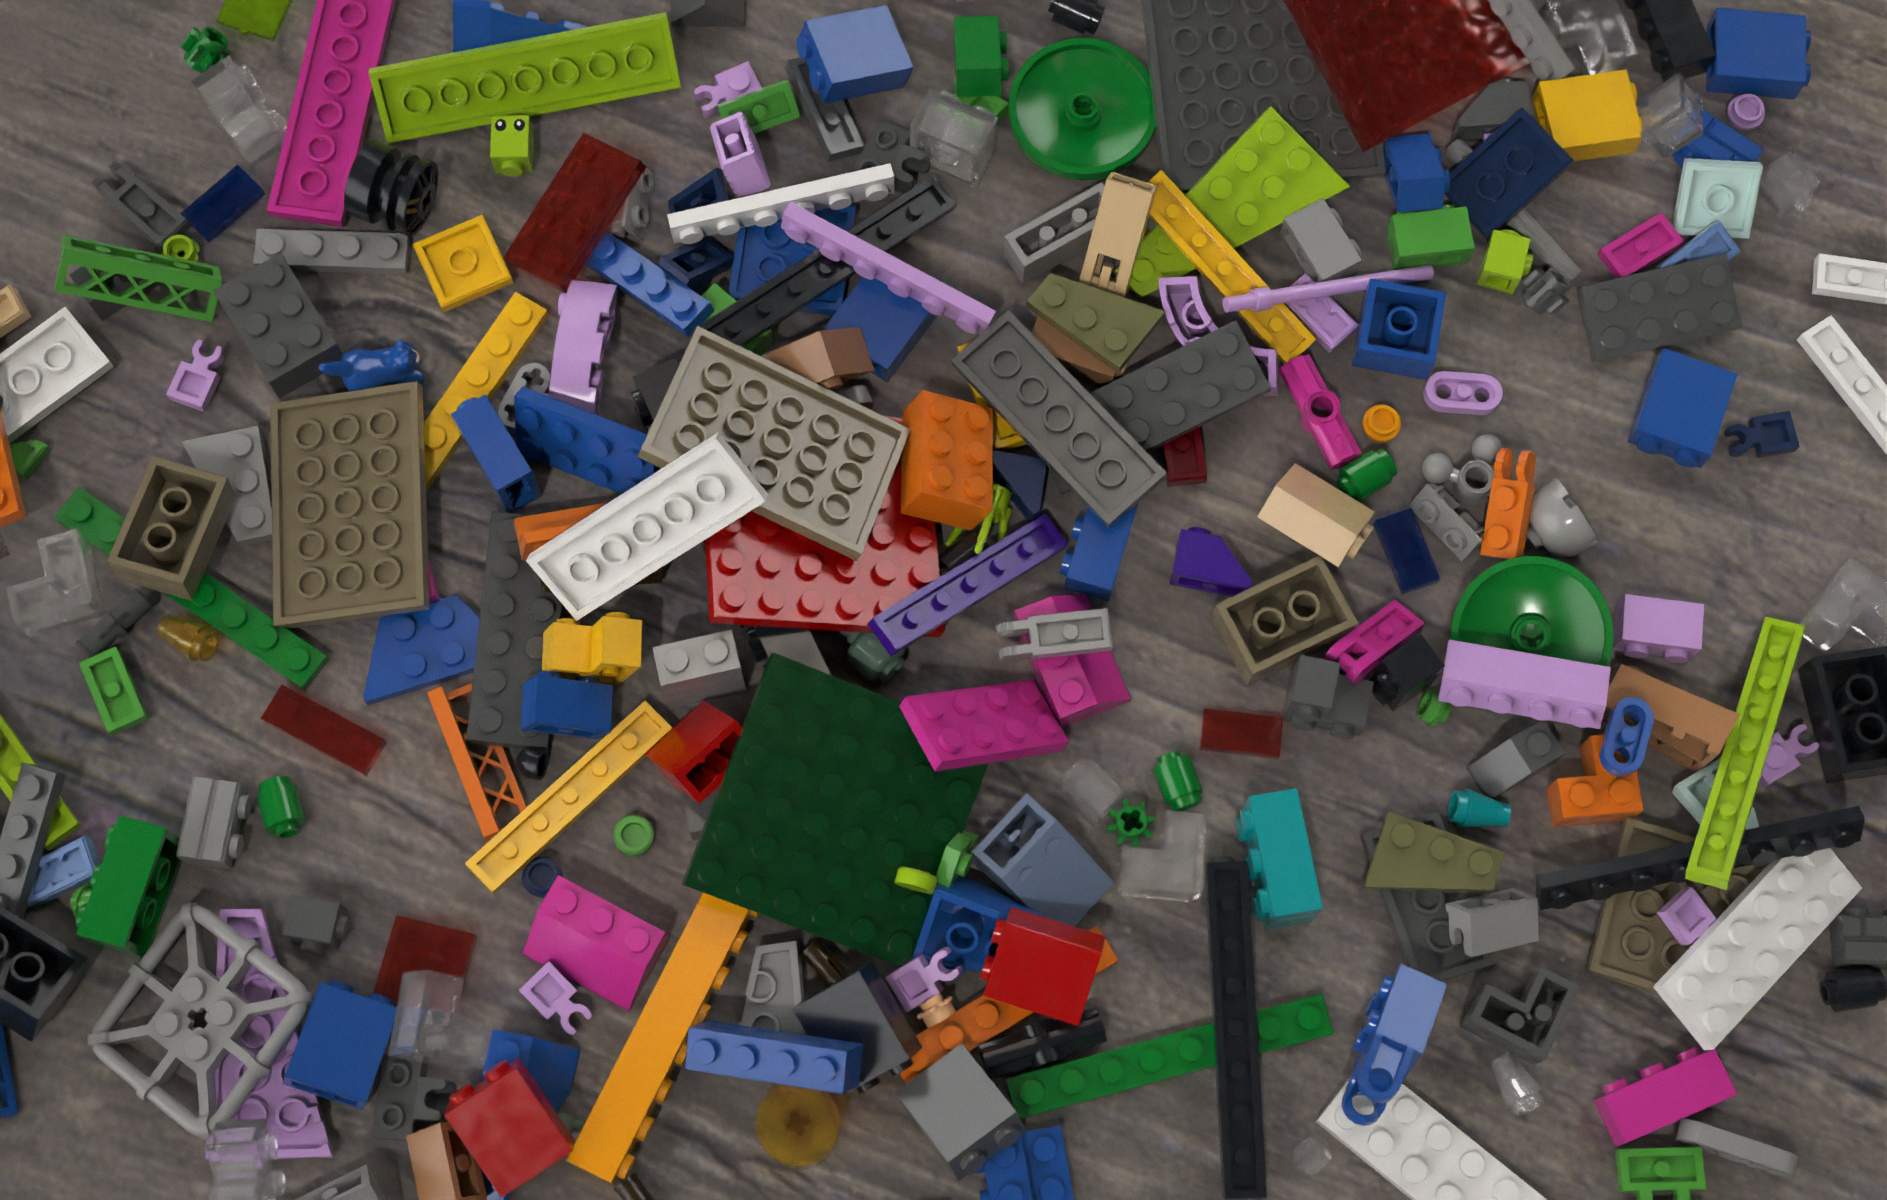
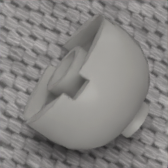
M1557 478L1552 479L1534 493L1527 537L1536 550L1543 546L1554 556L1561 558L1574 557L1587 551L1599 542L1578 506L1569 497H1566L1569 493Z

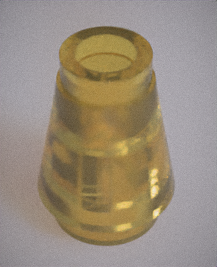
M166 615L161 619L157 627V635L191 661H208L215 654L219 646V635L214 632L211 625Z

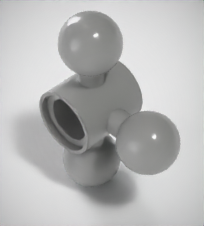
M1480 435L1474 440L1471 448L1475 460L1466 463L1461 470L1454 468L1452 461L1445 454H1430L1422 464L1423 476L1429 482L1440 484L1447 480L1454 482L1453 493L1456 499L1465 505H1477L1486 496L1490 497L1492 480L1495 478L1494 470L1490 464L1496 461V453H1498L1500 448H1503L1502 443L1494 435ZM1474 477L1478 479L1482 488L1474 489L1470 487L1465 478Z

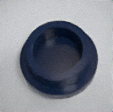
M537 857L524 868L522 882L525 889L531 895L545 898L558 875L563 877V872L555 860L549 857Z

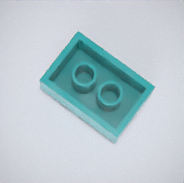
M1295 788L1249 796L1240 810V817L1235 818V826L1239 841L1246 842L1248 857H1244L1243 861H1247L1248 881L1254 880L1257 895L1252 897L1254 917L1256 921L1262 920L1264 930L1310 923L1321 912L1323 905L1298 790Z

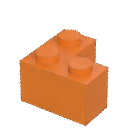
M1604 734L1592 735L1579 746L1584 776L1557 778L1546 789L1552 828L1622 822L1627 817L1634 819L1644 811L1637 770L1629 776L1617 777L1611 775L1603 768L1599 753ZM1614 752V758L1620 763H1625L1624 756L1621 753Z

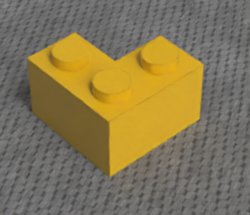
M622 612L607 613L593 626L580 625L579 620L576 621L571 618L556 620L543 632L542 671L559 672L562 674V679L575 680L576 677L581 676L596 677L599 679V684L619 686L641 667L642 620L630 619L629 614Z

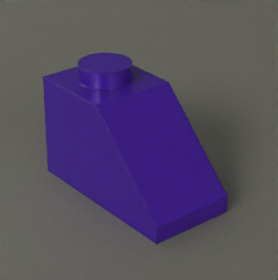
M1191 527L1188 530L1181 529L1174 556L1170 585L1231 597L1251 588L1252 580L1220 536L1211 535L1209 530L1200 527Z

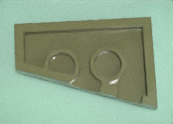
M1052 273L1045 278L1026 303L1028 309L1117 373L1121 371L1157 327L1166 312Z
M1388 811L1362 890L1399 889V891L1441 890V892L1491 893L1494 890L1505 852Z

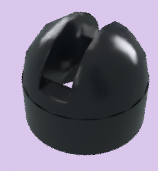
M526 747L521 750L516 757L518 771L524 777L542 780L549 764L548 750L539 747Z

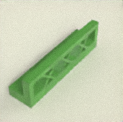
M62 235L60 263L54 291L212 322L218 300L213 291L221 287L222 277L218 266ZM69 264L86 267L93 276L92 279L81 285L65 282ZM96 270H101L104 272L98 274ZM114 274L126 275L133 286L121 293L110 291L104 280ZM136 278H141V279H143V280H141L140 282H138V281L136 280ZM154 282H161L168 286L172 294L161 300L150 299L143 288ZM98 284L101 287V289L95 288L93 286ZM175 286H180V287H182V288H180L179 290H177V289L175 288ZM194 289L209 292L205 309L188 306L182 296ZM138 292L140 296H135L133 294ZM177 300L180 304H175L172 302Z

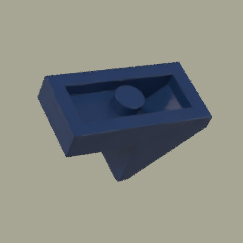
M706 236L696 243L688 244L660 257L658 264L665 272L701 296L707 280L730 270L734 257Z

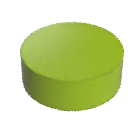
M901 867L898 868L894 883L914 891L934 894L938 879H936V876L921 870Z

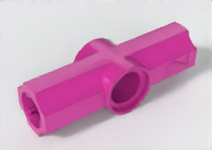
M1300 355L1281 366L1279 374L1301 413V424L1307 432L1312 434L1330 470H1339L1359 458L1362 452L1339 411V399L1326 387L1310 355ZM1321 407L1327 411L1329 416L1325 418L1317 417L1311 409Z

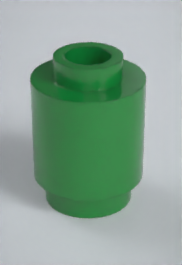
M1379 449L1376 452L1370 450L1339 470L1340 479L1337 480V485L1340 491L1361 502L1392 482V478L1398 472L1393 459L1385 450Z
M1176 750L1157 758L1159 764L1152 770L1165 804L1171 806L1173 813L1182 812L1201 804L1203 799L1200 793L1203 792V788L1190 755L1181 756L1180 751Z
M276 776L261 782L258 786L260 792L257 794V800L266 833L276 835L277 839H286L299 834L300 828L306 824V818L297 786L292 784L288 776Z

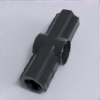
M1093 1008L1083 1011L1079 1026L1060 1020L1054 1021L1053 1018L1045 1019L1020 1028L1018 1033L981 1044L978 1048L985 1072L992 1080L1014 1074L1031 1067L1032 1070L1058 1063L1065 1060L1067 1055L1106 1043L1107 1038L1101 1017L1097 1009Z

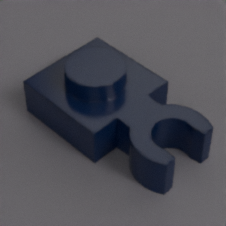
M1790 411L1755 416L1749 420V428L1742 424H1734L1724 432L1725 437L1737 436L1742 441V445H1736L1730 449L1729 454L1733 457L1744 455L1750 448H1755L1757 457L1760 458L1795 452L1800 447Z

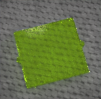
M225 0L216 21L220 25L241 31L244 36L251 34L274 42L293 0Z

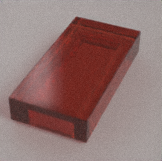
M1204 708L1199 750L1279 759L1283 717Z

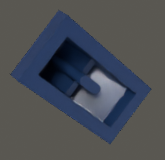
M715 168L668 200L670 214L728 201L722 169Z
M993 450V478L999 485L1011 492L1010 500L1028 523L1039 517L1047 464L1040 457Z

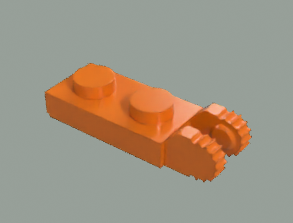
M1500 448L1498 453H1496V461L1494 462L1495 478L1492 480L1480 555L1512 559L1523 557L1535 489L1533 478L1536 455H1534L1533 451L1528 450L1520 452L1516 466L1518 480L1516 481L1511 480L1514 453L1509 448Z

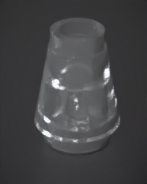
M1512 1052L1495 1059L1491 1063L1507 1111L1512 1110L1516 1118L1535 1111L1545 1103L1541 1096L1544 1091Z

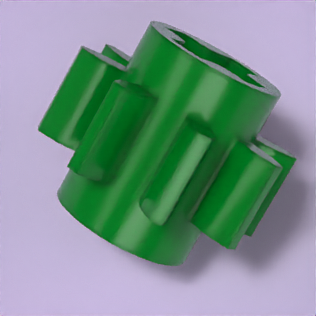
M193 27L181 45V48L186 51L184 54L186 63L200 73H207L210 68L219 73L231 54L226 49L228 46L226 37L213 27H205L201 32L196 27Z
M1123 799L1120 812L1115 809L1109 810V818L1116 822L1107 826L1105 832L1106 834L1115 833L1118 838L1117 848L1121 847L1123 843L1131 844L1134 851H1137L1141 837L1151 841L1153 833L1146 829V826L1153 824L1156 817L1152 815L1146 816L1143 811L1145 802L1142 801L1136 807L1130 806L1128 800ZM1130 818L1136 819V828L1131 829L1130 832L1123 829L1125 822H1128Z

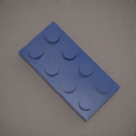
M523 386L514 395L516 446L521 454L527 458L547 464L620 494L625 493L661 469L637 457L647 434Z

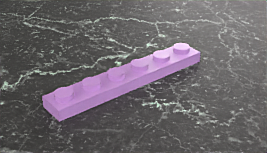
M792 202L785 209L781 228L794 241L799 243L808 242L816 246L826 258L833 261L842 260L853 266L854 271L860 276L870 280L874 278L887 284L888 289L894 294L904 298L912 297L921 302L923 308L937 316L944 314L955 320L957 326L968 333L976 334L977 332L982 334L990 327L996 312L994 309Z

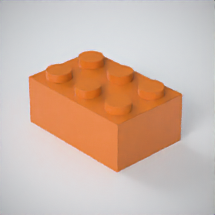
M922 390L903 410L902 425L911 430L902 450L900 513L971 531L993 508V408Z

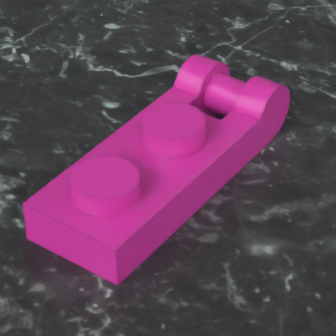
M1393 600L1336 642L1328 650L1324 660L1340 663V668L1346 672L1345 677L1354 685H1357L1384 658L1418 636L1425 623L1398 601ZM1352 652L1357 657H1359V659L1355 660L1349 654Z

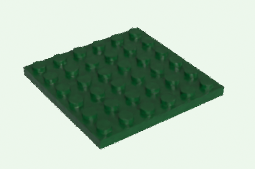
M771 653L682 884L901 967L912 960L934 894L914 891L895 884L894 881L898 868L909 867L936 876L946 845L958 832L963 833L989 763L934 771L899 707L901 703L777 653Z

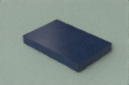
M1521 107L1449 173L1450 191L1444 193V196L1456 208L1467 206L1470 223L1488 241L1494 229H1502L1574 164V160Z

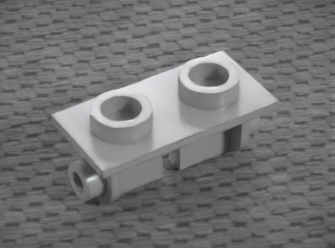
M636 157L631 158V164H621L620 169L615 172L612 197L616 200L624 199V202L611 204L607 228L611 230L610 234L616 238H625L626 233H630L639 242H643L645 227L649 222L648 205L650 193L654 187L653 173Z
M1433 482L1430 485L1427 484L1408 507L1463 562L1475 547L1478 548L1482 545L1484 527H1481L1466 511L1460 516L1455 512L1460 505L1444 489L1443 485L1438 487Z

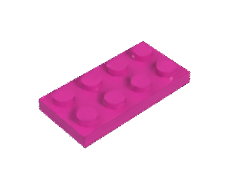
M1033 679L906 696L899 706L934 771L1063 752L1069 743Z

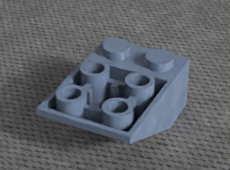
M1027 793L971 852L974 855L972 863L1013 900L1049 919L1074 927L1115 883L1067 830Z

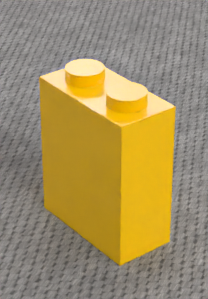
M1627 69L1541 81L1538 83L1531 98L1537 123L1549 133L1574 162L1634 153L1646 134L1644 118L1638 116L1636 108L1637 89L1633 82L1630 83Z

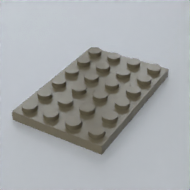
M697 326L637 457L663 468L719 432L768 493L766 502L753 509L752 512L857 561L862 555L911 429Z
M415 381L270 403L273 626L290 629L429 610L423 386Z

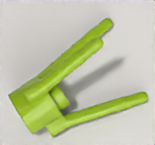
M993 483V508L982 520L983 523L974 549L976 554L982 552L991 524L999 522L997 542L1007 537L1008 521L1012 513V509L1008 505L1012 494L1001 485ZM954 527L945 541V545L950 547L963 529Z

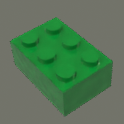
M119 815L116 825H112L107 832L105 838V848L107 850L102 864H98L92 873L90 886L93 889L88 903L83 904L76 918L78 930L76 935L100 948L142 959L154 941L182 861L176 857L179 837L167 828Z

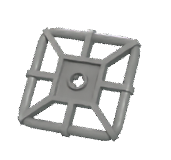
M196 902L182 905L181 910L169 920L140 962H134L129 968V977L97 1019L92 1029V1034L87 1036V1044L89 1048L93 1049L99 1060L137 1090L136 1095L144 1102L151 1101L187 1132L205 1141L217 1137V1134L228 1125L261 1078H267L272 1071L271 1063L302 1022L308 1010V1005L312 1004V993L306 990V987L297 977L261 950L262 945L255 939H246L212 911L198 906ZM202 926L237 952L236 959L221 979L206 969ZM186 927L189 968L174 989H172L152 972ZM254 965L289 994L283 997L249 1003L235 992L234 988L250 966ZM143 984L165 1000L147 1025L110 1032ZM205 1009L207 1013L204 1019L208 1022L205 1028H194L195 1015L203 1012ZM289 1010L257 1055L237 1041L255 1016ZM152 1037L166 1048L168 1052L152 1075L147 1077L111 1046ZM230 1052L242 1061L247 1069L217 1110L214 1072ZM181 1062L197 1074L199 1117L195 1116L162 1089Z

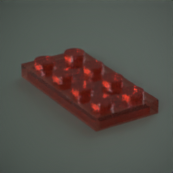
M583 132L503 259L513 267L563 293H567L571 281L575 280L646 169V166L641 160Z

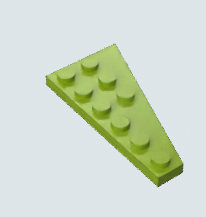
M1270 106L1198 180L1185 196L1233 248H1236L1283 223L1285 217L1323 198L1326 200L1350 186ZM1156 225L1142 240L1129 289L1138 298H1142L1159 289L1158 278L1181 277L1196 268ZM1119 265L1112 271L1115 275H1117Z

